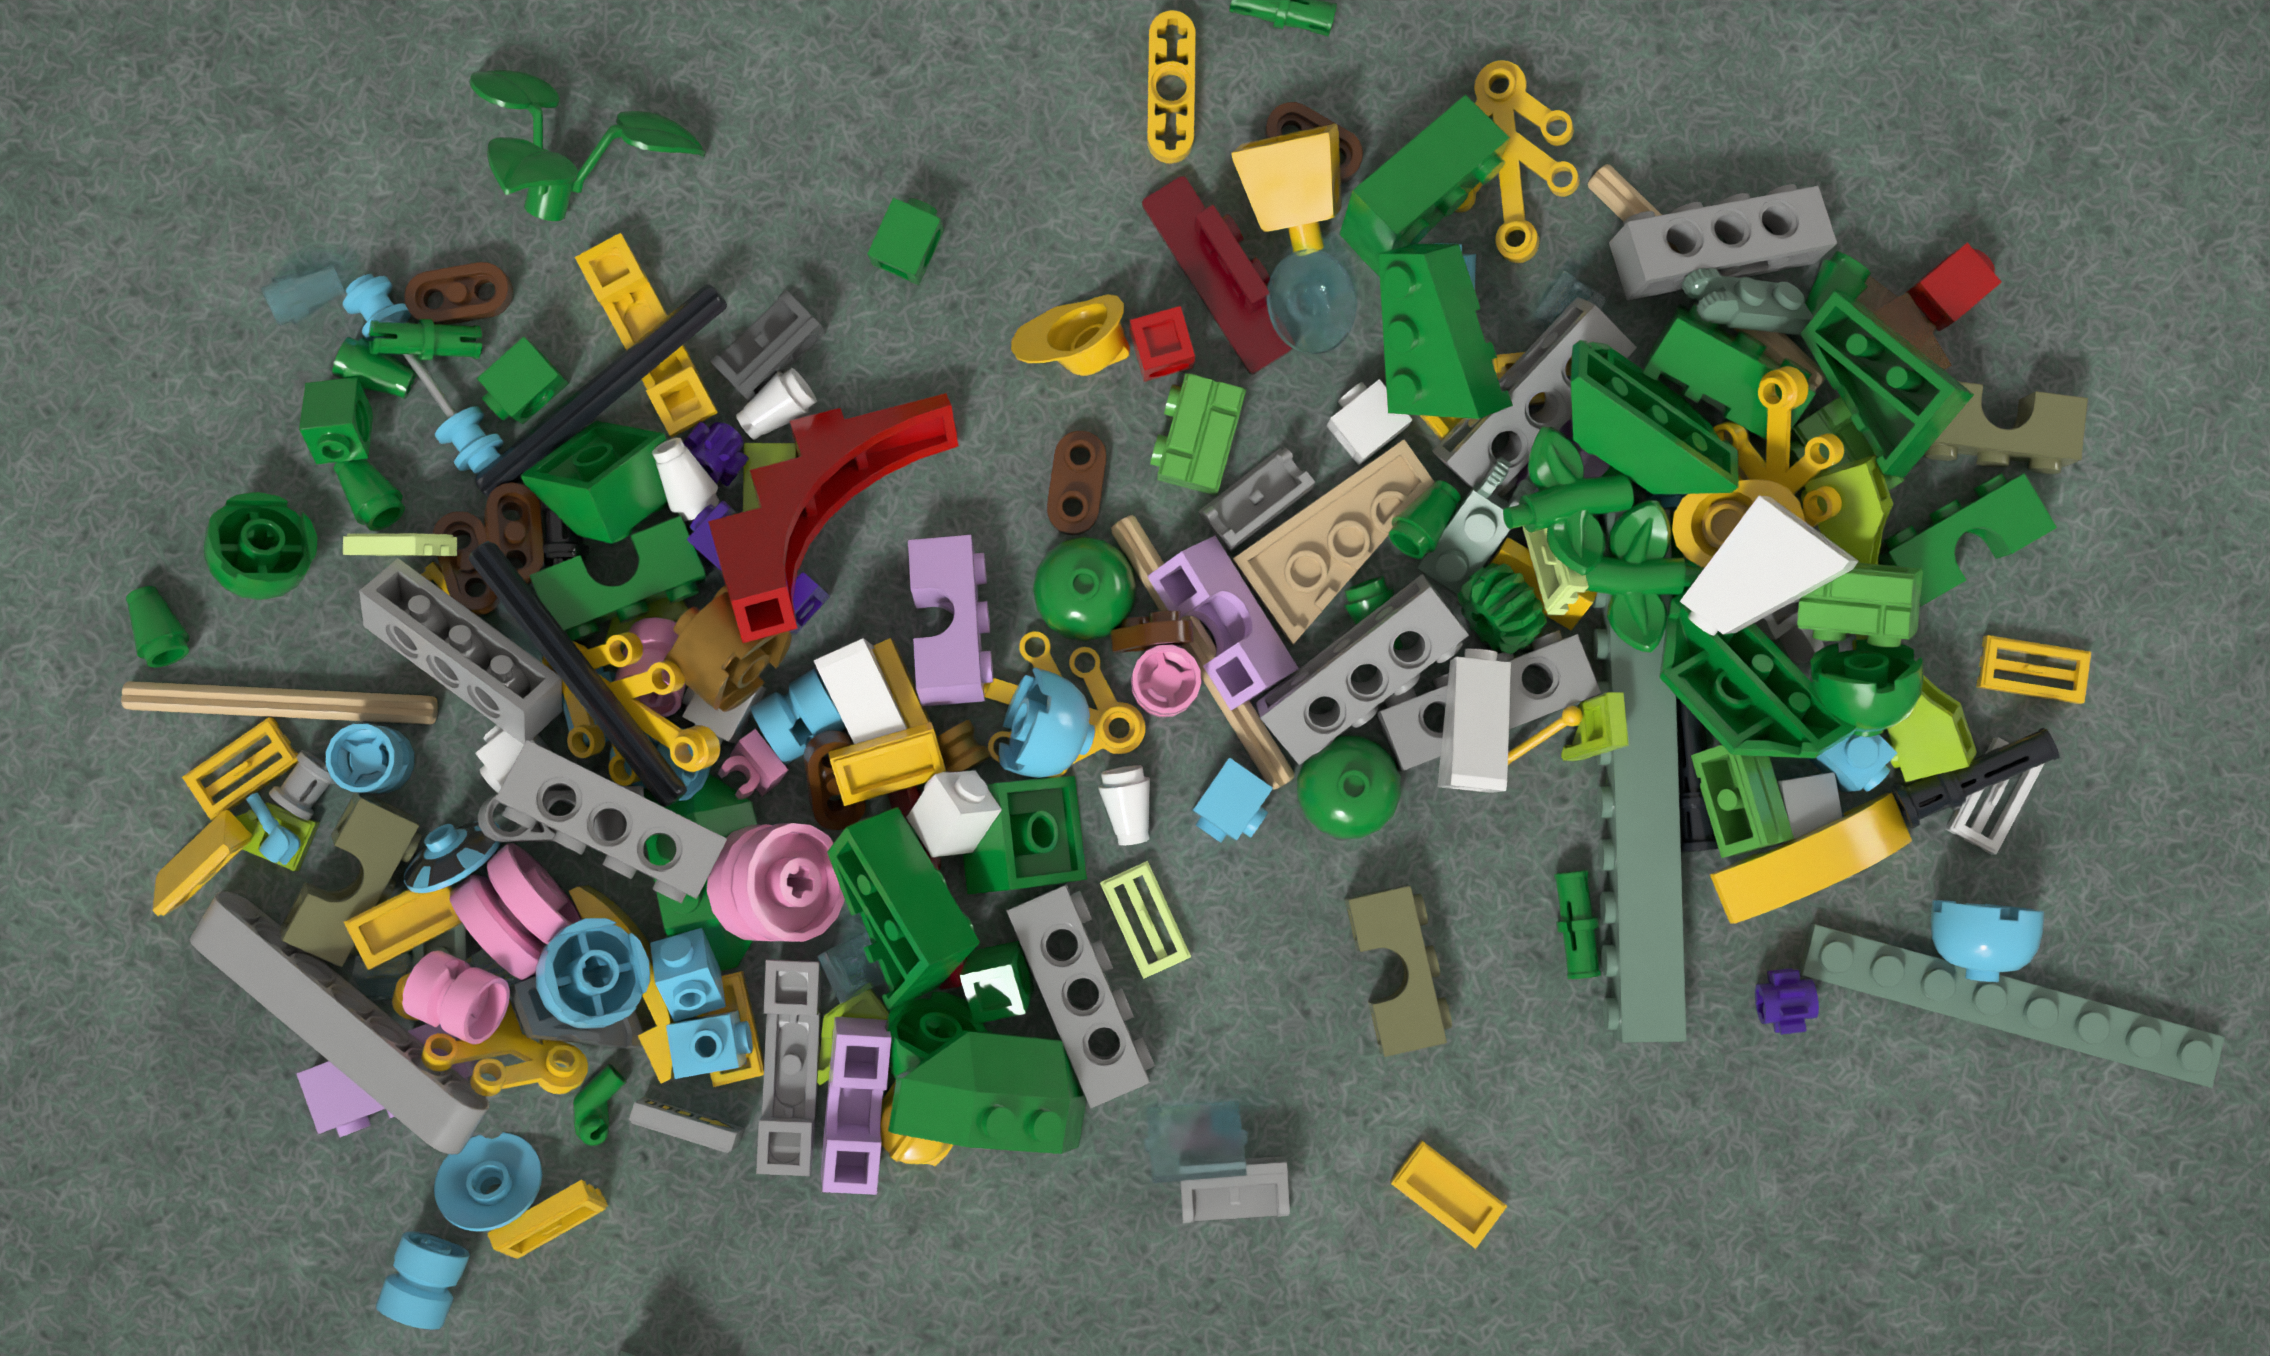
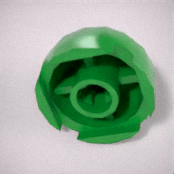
M251 492L237 494L226 500L225 506L216 512L214 511L206 528L204 558L210 573L225 590L246 599L265 600L277 598L295 589L311 568L317 553L318 537L311 520L303 512L300 517L295 511L287 507L289 501L278 495Z
M1080 537L1063 541L1046 553L1036 569L1032 590L1036 609L1050 629L1066 639L1088 642L1105 638L1111 634L1112 630L1121 627L1122 620L1128 618L1134 608L1137 586L1133 568L1120 550L1104 540Z
M1867 639L1856 640V650L1839 652V643H1835L1818 650L1811 658L1810 681L1825 708L1845 723L1856 727L1854 735L1871 737L1881 734L1883 730L1892 728L1910 716L1921 696L1923 660L1921 657L1917 661L1914 660V649L1903 644L1898 647H1881L1868 644Z
M1359 735L1335 737V740L1330 745L1324 747L1320 752L1313 754L1303 762L1297 776V799L1305 817L1321 832L1338 839H1361L1379 831L1394 816L1401 798V775L1393 757L1377 742Z
M933 991L931 999H913L891 1009L885 1025L886 1031L891 1033L889 1070L897 1079L898 1075L910 1067L914 1068L931 1052L963 1030L988 1032L983 1026L984 1022L974 1024L968 1002L963 998L945 992Z

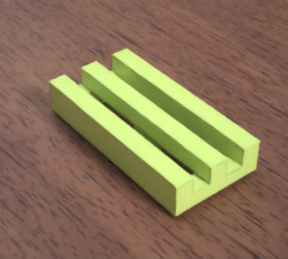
M1522 526L1547 614L1565 615L1569 610L1567 604H1574L1579 599L1577 592H1585L1589 587L1586 575L1582 576L1571 570L1555 557L1547 543V528L1530 533Z
M418 533L347 534V536H343V555L457 556V537L447 534Z
M1148 861L1100 882L1143 979L1191 957ZM1143 875L1177 952L1167 955L1134 883V878ZM1121 884H1124L1158 959L1151 964H1148L1114 889Z

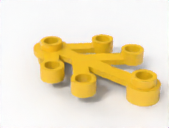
M1500 60L1486 65L1479 72L1474 86L1477 97L1475 104L1489 118L1493 115V122L1510 137L1502 156L1505 164L1499 171L1504 223L1499 227L1495 240L1499 252L1506 260L1513 263H1523L1530 260L1538 251L1539 236L1534 226L1525 219L1520 162L1547 181L1550 190L1557 196L1565 197L1573 194L1577 190L1580 180L1576 168L1571 163L1555 161L1516 132L1514 111L1541 128L1545 140L1555 146L1566 144L1572 138L1574 125L1566 112L1561 110L1551 111L1526 92L1527 81L1525 75L1516 64ZM1498 78H1505L1509 80L1508 89L1500 94L1493 93L1491 91L1492 83ZM1562 120L1566 122L1567 128L1562 135L1552 136L1548 133V127L1553 121ZM1561 171H1568L1572 174V181L1566 187H1557L1553 183L1555 175ZM1480 182L1468 193L1467 199L1455 212L1462 213L1472 208L1476 200V193L1482 187ZM1514 230H1521L1525 232L1524 242L1517 247L1509 246L1507 244L1508 235Z
M1785 366L1770 371L1763 376L1759 384V400L1768 408L1766 463L1747 440V433L1743 426L1733 421H1727L1713 428L1722 441L1725 440V430L1731 434L1733 438L1732 445L1738 450V465L1750 480L1775 481L1790 489L1793 494L1797 493L1822 469L1840 462L1844 454L1843 444L1836 435L1830 433L1822 434L1812 438L1807 443L1805 455L1789 469L1791 410L1802 405L1808 395L1807 380L1803 373L1794 367ZM1775 384L1782 390L1781 400L1775 392ZM1821 443L1825 444L1829 449L1830 455L1828 460L1820 454L1819 447ZM1822 486L1807 493L1803 500L1802 509L1805 518L1804 522L1814 528L1819 522L1836 516L1842 506L1839 493L1829 486ZM1818 496L1825 499L1827 503L1826 512L1819 508L1817 503Z
M1037 631L1025 634L1019 644V650L1024 659L1028 660V662L1030 661L1034 668L1037 667L1062 677L1050 654L1051 644L1047 636ZM1031 638H1040L1045 643V651L1039 657H1031L1025 651V645ZM1090 647L1076 649L1070 656L1069 666L1075 676L1077 675V677L1084 679L1098 710L1089 708V724L1095 727L1094 739L1087 754H1079L1074 763L1101 749H1105L1113 754H1126L1133 751L1140 745L1145 735V721L1142 714L1131 704L1117 702L1100 670L1101 661L1094 649ZM1082 653H1088L1095 659V666L1088 673H1082L1075 667V659ZM993 678L992 683H984L985 698L1009 705L1018 685ZM1116 718L1125 719L1129 724V733L1123 738H1115L1109 732V725ZM1012 731L997 732L988 742V751L991 757L998 762L1000 760L994 751V743L1001 737L1010 738ZM1067 769L1064 770L1063 772L1059 773V774L1052 775V776H1047V777H1050V778L1061 777V776L1064 775V773L1067 772Z
M631 632L613 635L607 640L606 644L587 649L585 646L573 641L594 670L609 664L616 667L637 663L643 655V645L640 638ZM621 642L625 643V645L627 646V657H625L621 653ZM543 656L542 663L556 673L553 667ZM670 660L657 662L651 665L647 672L614 682H609L600 676L641 730L670 749V756L678 767L688 772H696L712 766L717 761L720 755V743L716 734L710 728L696 725L682 730L635 699V697L652 692L665 695L680 690L685 683V678L675 663ZM663 669H665L670 675L669 685H667L663 680ZM562 680V693L564 694L574 726L567 738L570 751L579 758H586L600 753L605 746L603 731L598 725H595L592 717ZM583 733L590 740L589 748L583 742ZM612 744L615 756L610 760L609 774L613 781L621 786H627L640 781L633 770L631 776L626 773L624 769L625 759ZM688 744L692 747L693 757L689 753Z
M494 959L484 960L478 966V968L501 977L505 981L509 978V972ZM409 973L398 980L392 997V1006L401 1017L408 1020H418L407 1014L402 1004L403 991L406 981L411 974ZM510 999L505 1016L499 1027L482 1043L470 1044L464 1040L456 1041L450 1035L437 1033L431 1035L426 1040L421 1054L423 1064L433 1071H445L453 1064L482 1059L475 1065L470 1078L472 1089L482 1096H494L501 1089L537 1082L547 1092L565 1094L580 1086L588 1072V1061L583 1052L576 1046L562 1041L539 1039V1042L523 1035ZM432 1049H442L448 1055L438 1056L432 1052ZM512 1054L526 1062L505 1067L500 1061L490 1057ZM556 1063L564 1064L567 1067H560ZM481 1074H491L497 1080L487 1081L481 1077Z

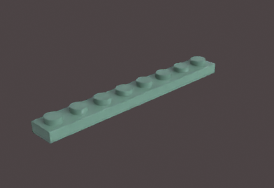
M1811 924L1799 969L1801 976L2213 1088L2225 1037L2001 975H1999V982L1966 979V968L1948 963L1946 960L1816 924Z

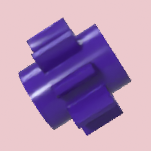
M698 422L683 442L684 446L689 449L716 484L720 480L726 487L731 484L749 460V457L740 453L744 447L741 435L733 427L725 423L715 422L708 428L704 423Z
M1790 968L1767 971L1769 983L1757 984L1755 987V1004L1760 1022L1762 1024L1773 1023L1774 1032L1781 1035L1806 1032L1805 1019L1817 1018L1819 1013L1818 995L1813 980H1800L1798 969L1793 970Z

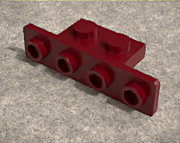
M1184 176L1178 177L1143 199L1142 208L1248 373L1256 374L1291 352L1293 343L1267 304L1270 295L1267 287L1272 284V281L1259 259L1255 257L1249 261L1240 247L1239 243L1244 239L1233 218L1228 213L1221 217L1214 205L1205 208Z

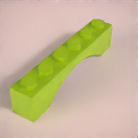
M1876 455L1820 471L1805 485L1806 490L1801 493L1802 503L1807 493L1822 486L1832 487L1839 493L1842 500L1840 512L1832 518L1819 522L1818 526L1822 535L1857 559L1858 563L1878 564L1883 529L1893 506L1883 472L1876 462ZM1818 496V506L1822 511L1826 512L1827 503L1823 497ZM1855 634L1857 639L1852 641L1853 650H1856V640L1867 639L1868 635ZM1923 675L1921 696L1908 718L1888 729L1890 737L1886 738V742L1897 752L1890 762L1894 768L1901 767L1905 782L1969 767L1977 753L1961 703L1938 689Z

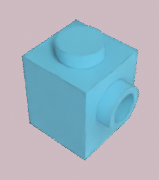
M1853 734L1816 758L1808 759L1823 774L1835 772L1837 788L1842 793L1859 791L1862 788L1867 792L1876 787L1889 774L1890 769L1886 764L1897 752L1880 735L1863 737Z
M1228 758L1192 810L1201 816L1195 825L1220 843L1226 835L1237 841L1242 832L1251 838L1268 814V811L1262 808L1261 805L1273 788L1237 762Z
M702 928L650 943L655 984L674 1022L726 1007L721 970Z
M738 1010L680 1020L666 1025L675 1079L739 1068L747 1063L746 1054L753 1051L749 1023L747 1021L740 1022Z

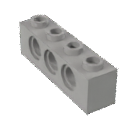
M1795 184L1778 187L1768 192L1765 196L1750 198L1748 193L1736 194L1713 206L1703 207L1701 202H1693L1675 209L1670 214L1655 216L1653 211L1641 212L1627 218L1624 221V226L1609 242L1627 300L1683 290L1681 286L1685 280L1684 278L1688 276V273L1690 274L1693 270L1696 271L1699 268H1705L1706 270L1708 268L1717 269L1721 276L1742 278L1815 264L1837 244L1819 186L1797 189ZM1763 224L1767 225L1772 230L1773 234L1768 232ZM1715 232L1723 236L1727 244L1720 241ZM1667 241L1673 243L1680 253L1673 251Z
M1577 297L1498 380L1501 390H1508L1513 406L1480 419L1463 418L1432 452L1471 489L1476 482L1480 484L1500 457L1511 463L1508 469L1509 472L1501 485H1498L1493 491L1499 497L1503 496L1515 485L1518 480V473L1529 462L1532 445L1541 427H1553L1559 430L1568 420H1572L1571 376H1566L1565 372L1567 361L1572 356V346L1579 340H1586L1588 343H1604L1627 359L1637 347L1595 304ZM1544 392V406L1539 412L1529 415L1528 406L1530 400L1536 394ZM1508 431L1509 441L1506 447L1500 452L1492 453L1491 445L1494 438L1499 433Z
M399 558L359 590L363 626L522 744H525L526 740L531 741L562 712V679L558 674Z
M1422 574L1258 700L1256 706L1260 719L1300 765L1310 756L1330 745L1335 740V737L1351 725L1359 727L1369 721L1378 710L1377 705L1393 693L1401 695L1411 689L1420 679L1419 673L1433 662L1442 663L1454 656L1463 645L1461 641L1469 636L1460 620ZM1414 631L1419 634L1417 643L1411 649L1397 650L1393 648L1395 639L1401 633ZM1372 664L1377 667L1376 674L1367 682L1359 683L1351 679L1353 671L1360 665ZM1327 696L1335 700L1333 708L1325 714H1314L1309 711L1311 703L1319 697Z
M1560 630L1531 642L1533 652L1518 658H1514L1513 653L1511 655L1506 652L1497 654V661L1511 662L1509 729L1601 694L1578 634L1563 640ZM1528 665L1539 667L1546 676V686L1540 694L1530 693L1522 684V673ZM1449 673L1433 679L1436 690L1418 697L1414 688L1401 695L1394 694L1384 700L1387 709L1376 713L1399 772L1441 756L1443 732L1437 733L1428 729L1424 723L1423 714L1425 708L1431 703H1437L1446 707Z
M526 740L496 797L498 802L507 806L502 816L530 830L533 829L537 821L557 830L552 839L553 841L581 855L586 846L607 855L602 865L630 879L633 878L637 870L657 879L652 889L681 904L686 894L697 899L727 841V838L529 740ZM555 786H567L576 794V805L567 815L554 816L548 813L545 808V796ZM606 810L620 812L627 822L624 834L613 841H605L599 838L594 831L595 819ZM653 835H666L676 845V855L666 865H653L644 856V844Z
M1066 884L1007 910L1090 1108L1149 1084L1150 1078L1146 1070L1155 1067V1064L1144 1038L1141 1037L1133 1041L1125 1021L1134 1018V1015L1123 989L1120 988L1112 992L1104 972L1113 969V966L1102 940L1091 943L1083 923L1092 920V917L1081 891L1071 894ZM1066 929L1076 936L1078 949L1073 956L1067 959H1060L1051 954L1047 943L1049 935L1053 931ZM1080 978L1093 981L1099 990L1097 1001L1089 1007L1076 1006L1068 995V988L1073 981ZM1105 1027L1117 1033L1120 1045L1113 1054L1101 1056L1091 1049L1089 1037L1096 1029Z

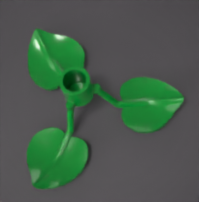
M511 70L473 72L470 76L469 83L471 88L482 99L509 109H528L533 117V143L513 137L494 138L488 144L487 158L490 168L505 195L528 188L524 209L539 219L547 221H561L565 219L571 192H582L585 179L610 143L616 138L622 137L623 141L627 144L644 150L696 154L705 157L706 151L703 150L701 144L678 123L651 112L625 111L617 114L616 123L618 125H612L608 128L578 172L574 163L567 157L543 149V111L541 107L555 108L559 105L560 100L558 93L550 84L533 75Z

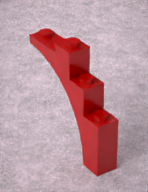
M946 393L844 419L841 408L791 420L790 426L798 457L750 470L759 508L708 521L742 643L797 629L793 604L797 572L811 542L826 522L849 500L882 477L919 459L959 446L952 406Z

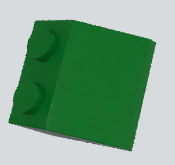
M594 421L521 474L524 484L578 536L606 543L617 542L629 536L632 528L648 515L656 513L668 505L656 466V460L652 454V451L658 445L667 440L664 433Z
M1075 776L986 784L1002 810L973 853L963 854L967 894L1007 891L1087 880Z

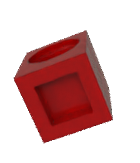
M1967 242L1950 254L1905 293L1936 329L1941 331L1958 320L2002 281L1995 275V267L1990 258L1982 251L1973 249Z
M1181 306L1130 320V335L1144 382L1194 368L1195 354Z

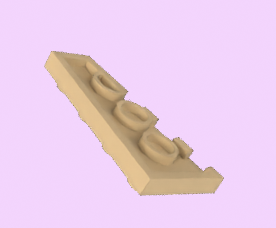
M1402 440L1233 558V563L1291 645L1298 640L1389 535V531L1393 528L1392 519L1431 487L1434 480L1407 442Z

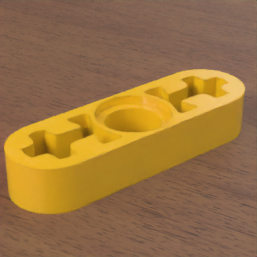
M1174 10L1165 11L1156 16L1149 29L1147 144L1151 154L1163 163L1172 164L1184 160L1192 150L1195 102V27L1187 15ZM1175 25L1177 26L1178 34L1187 36V38L1178 40L1177 62L1168 61L1157 65L1155 63L1156 59L1167 61L1166 39L1158 38L1157 35L1166 34L1167 26ZM1187 59L1188 64L1184 65L1182 63H1179L1178 61ZM1167 75L1180 77L1186 85L1185 94L1180 99L1174 101L1163 99L1156 90L1157 83L1161 78ZM1156 109L1166 113L1187 110L1186 116L1176 113L1177 135L1185 136V140L1177 141L1175 150L1165 149V142L1156 140V136L1164 135L1166 129V113L1156 116Z

